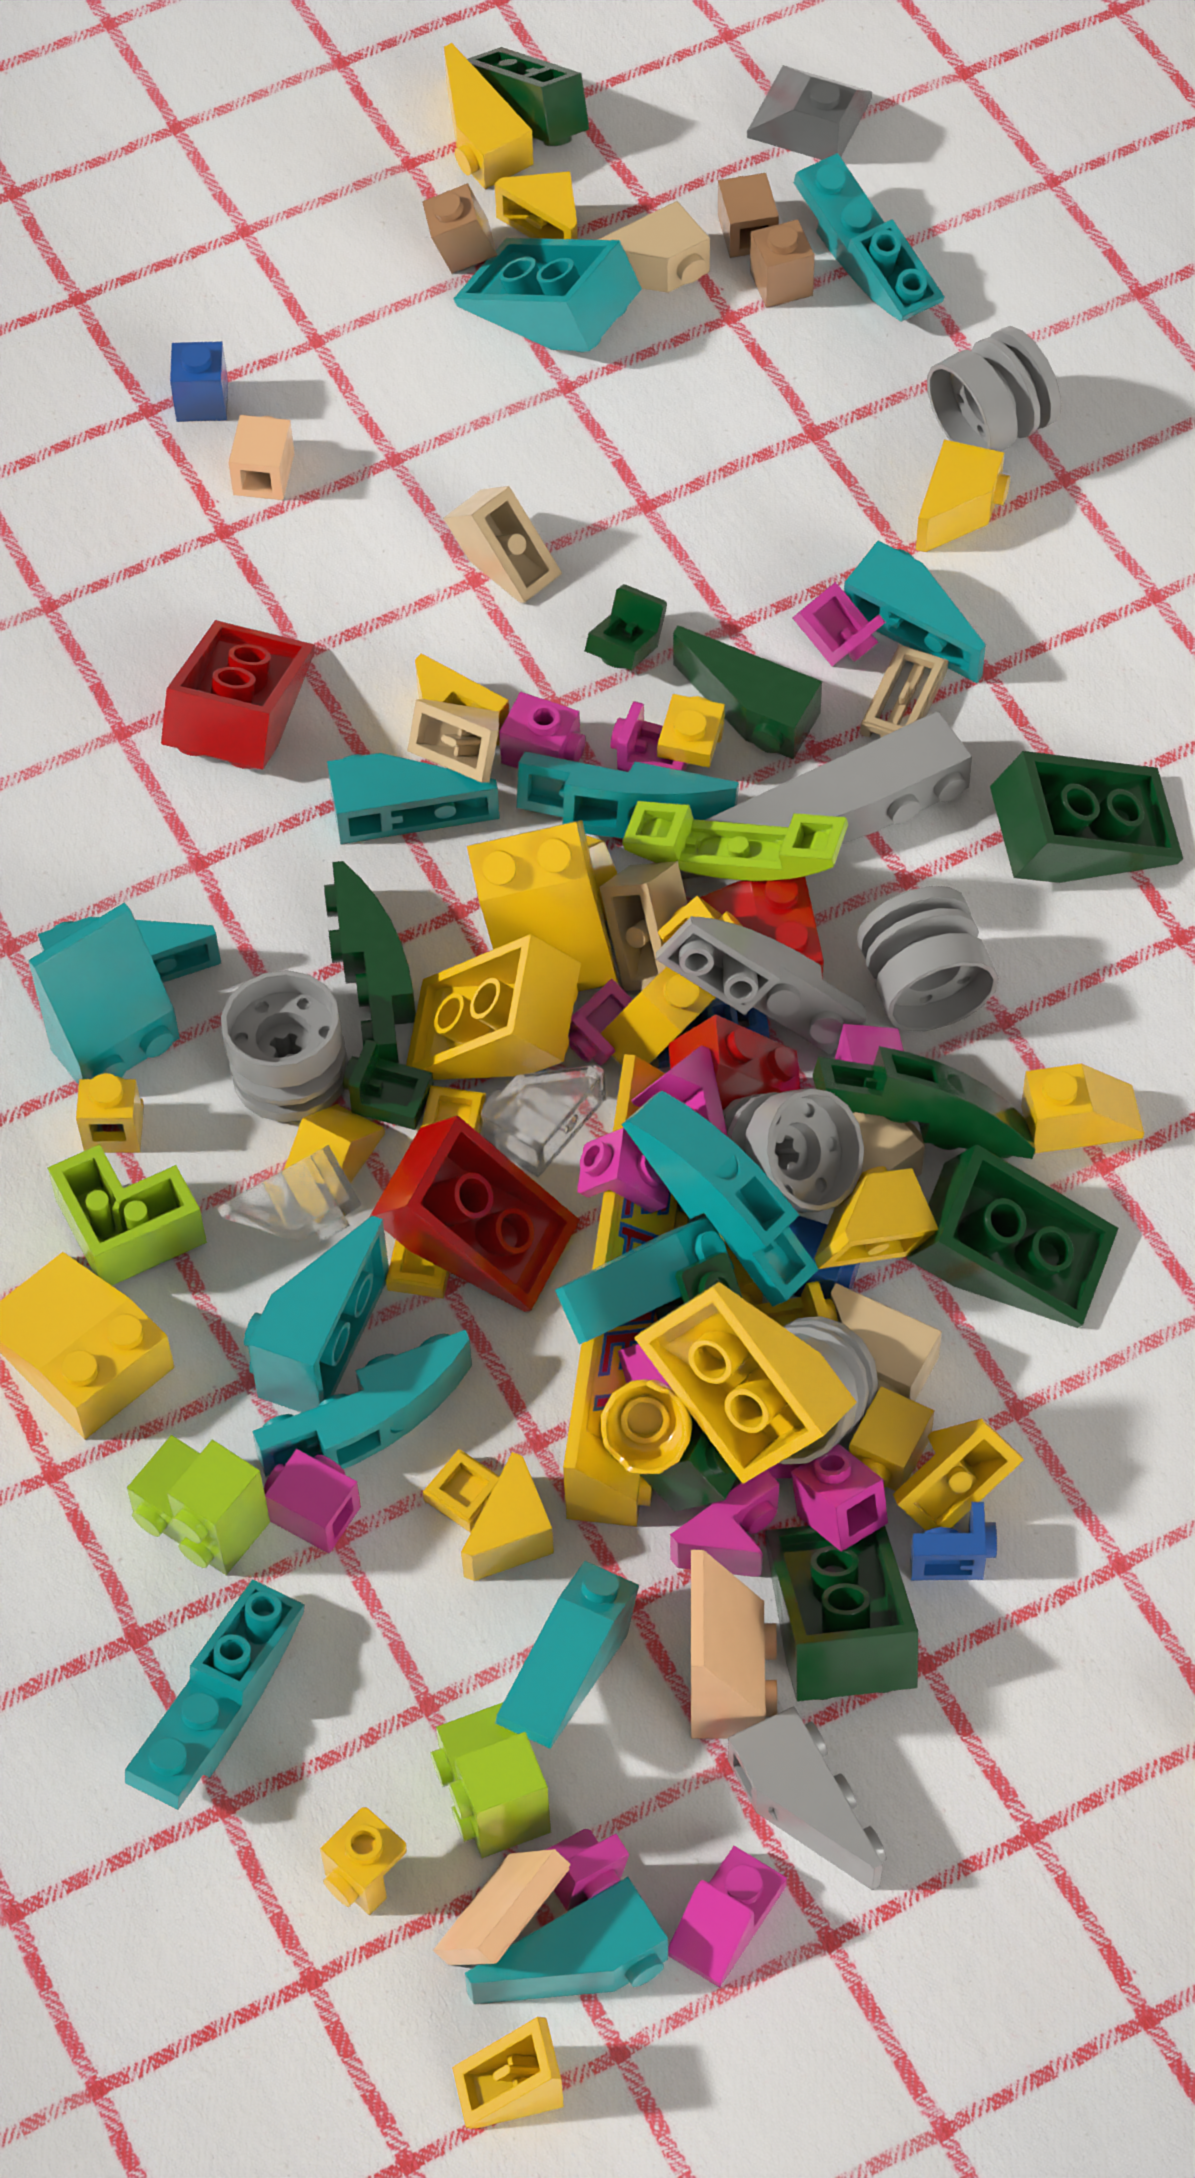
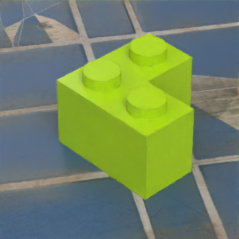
M100 1144L47 1167L56 1202L93 1273L112 1286L207 1243L200 1208L177 1165L125 1188L122 1187Z
M171 1435L127 1486L133 1510L132 1517L142 1529L155 1537H159L164 1533L179 1543L180 1551L192 1563L201 1568H207L210 1564L226 1576L270 1523L260 1470L213 1439L199 1453Z
M503 1702L436 1726L439 1749L430 1752L441 1786H449L454 1806L451 1809L463 1842L471 1839L475 1840L481 1858L551 1833L548 1786L526 1732L517 1734L495 1724L496 1716Z

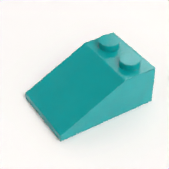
M506 238L496 249L497 256L486 260L453 299L457 307L551 350L586 352L591 351L600 343L601 337L617 318L626 312L627 306L642 288L620 240Z
M125 902L28 960L50 1049L78 1085L79 1079H93L95 1076L104 1073L122 1078L126 1071L147 1058L160 1056L170 1048L173 1042L180 1039L174 1007L135 918Z
M375 1216L369 1217L272 1293L262 1314L257 1312L253 1314L245 1331L244 1345L249 1350V1372L254 1375L258 1398L302 1413L318 1407L323 1400L335 1394L386 1285L389 1264L383 1219Z

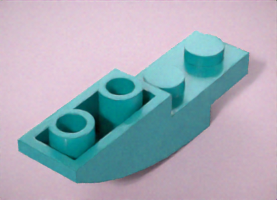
M838 153L796 172L793 183L819 221L816 229L817 234L854 282L877 305L902 322L944 301L945 296L894 220L883 221Z
M524 752L518 765L516 808L563 817L562 824L582 820L585 834L624 838L638 801L689 805L694 820H706L737 805L739 782L636 761L630 771L625 772Z
M660 1091L621 1124L688 1217L691 1219L705 1213L772 1307L787 1301L819 1270L816 1263L789 1227L799 1216L797 1211L763 1170L736 1143L707 1119L666 1092Z
M466 1330L452 1335L445 1333L434 1335L426 1339L419 1347L398 1355L383 1354L370 1360L365 1367L355 1370L359 1392L351 1395L341 1393L330 1396L323 1400L318 1407L297 1415L282 1414L267 1421L263 1427L253 1430L257 1457L265 1477L269 1476L278 1464L285 1466L296 1449L313 1458L316 1455H323L336 1462L342 1469H346L387 1448L412 1431L447 1399L472 1367L470 1339Z
M252 1579L191 1663L190 1679L126 1767L125 1784L179 1810L203 1775L209 1778L212 1776L237 1738L278 1667L302 1618L305 1604Z

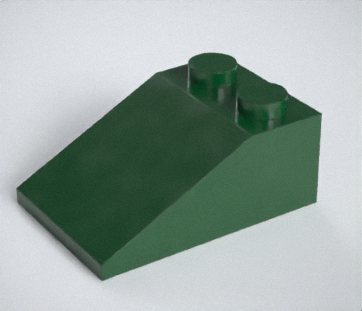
M1022 751L990 786L1013 878L1063 883L1177 865L1184 859L1160 774L1156 767Z
M978 1144L945 1162L928 1203L938 1230L909 1254L907 1260L956 1288L1075 1328L1083 1326L1119 1228Z
M885 1525L842 1552L810 1526L765 1530V1542L783 1648L796 1701L827 1700L834 1697L888 1693L896 1690L918 1688V1628Z

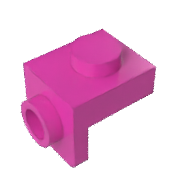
M836 582L792 617L831 666H834L847 654L853 662L858 660L878 643L872 633L886 623L880 615H877L868 622Z
M633 701L626 719L619 717L615 723L610 747L617 750V770L629 772L636 761L686 771L688 763L657 757V745L663 726L644 721L643 703Z
M612 978L572 1015L568 1035L569 1047L573 1052L587 1063L593 1059L600 1067L616 1052L600 1033L633 1000Z
M624 1127L587 1142L584 1145L580 1158L578 1193L590 1198L604 1191L611 1190L650 1213L666 1208L668 1205L669 1189Z
M583 1829L546 1849H555L570 1863L569 1871L554 1889L555 1894L566 1911L619 1882L629 1857L627 1849L617 1834L598 1842L589 1829Z

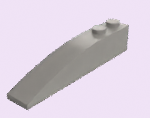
M936 711L705 821L789 827L793 813L847 817L848 827L842 844L877 832L894 823L903 824L911 820L919 811L940 801L949 802L957 798L965 789L969 788L972 756L940 712ZM680 870L682 879L705 877L704 875Z

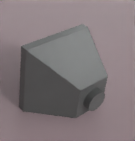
M783 65L747 130V138L820 160L836 153L841 157L872 99V91Z

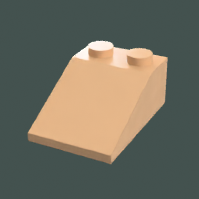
M691 1550V1739H728V1737L764 1721L765 1717H772L777 1714V1680H765V1660H776L777 1656L776 1623H764V1600L706 1551Z

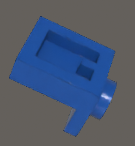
M971 1502L969 1533H959L957 1530L947 1527L932 1528L924 1533H913L910 1555L911 1581L983 1580L986 1558H996L997 1556L996 1522H985L984 1502Z

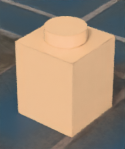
M240 415L228 462L233 495L284 500L294 457L290 420L277 419L270 416Z

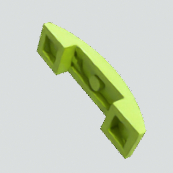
M638 801L622 844L624 850L655 863L678 861L681 871L698 875L748 881L783 880L812 875L834 867L848 827L847 817L793 813L789 827L694 820L689 805Z

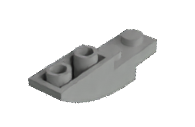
M691 916L656 952L657 961L745 1015L754 1007L829 1055L838 1048L843 1024L862 1025L866 1021L865 1006L822 979L821 965L772 938L730 922Z

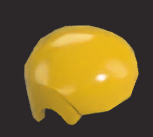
M657 1379L632 1380L611 1394L600 1415L601 1433L605 1449L624 1466L626 1471L633 1474L662 1473L679 1462L691 1441L692 1419L690 1412L672 1388Z

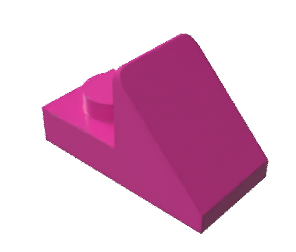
M701 1045L632 1099L633 1105L641 1107L656 1093L664 1091L696 1111L728 1137L710 1049Z
M765 1470L747 1482L737 1485L729 1492L726 1500L711 1504L670 1534V1560L677 1568L691 1570V1550H704L733 1575L761 1576L763 1553L746 1532L755 1534L761 1531L776 1516L779 1500V1482L768 1470Z
M733 1846L710 1882L700 1880L668 1946V1956L720 1988L786 1888L787 1877L738 1847Z

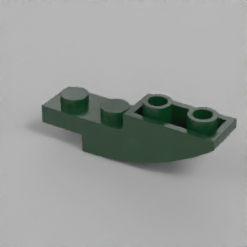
M344 861L332 862L334 884L324 885L327 918L338 916L339 929L328 930L332 963L343 962L345 982H356L359 1007L370 1006L371 1020L360 1021L363 1047L367 1039L378 1042L380 1058L399 1063L395 1025L414 1023L416 1016L410 970L402 943L390 917L362 878Z
M881 1046L878 1048L873 1065L818 1057L812 1075L815 1088L833 1093L849 1106L852 1113L883 1116L897 1123L916 1121L919 1124L924 1143L933 1144L944 1150L969 1149L978 1144L1000 1158L1015 1156L1033 1159L1036 1149L1026 1118L987 1085L962 1071L923 1056Z

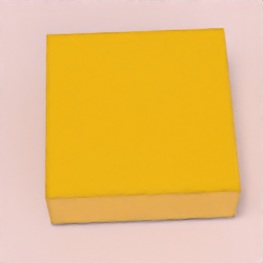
M458 1449L424 1489L423 1500L471 1533L499 1475Z

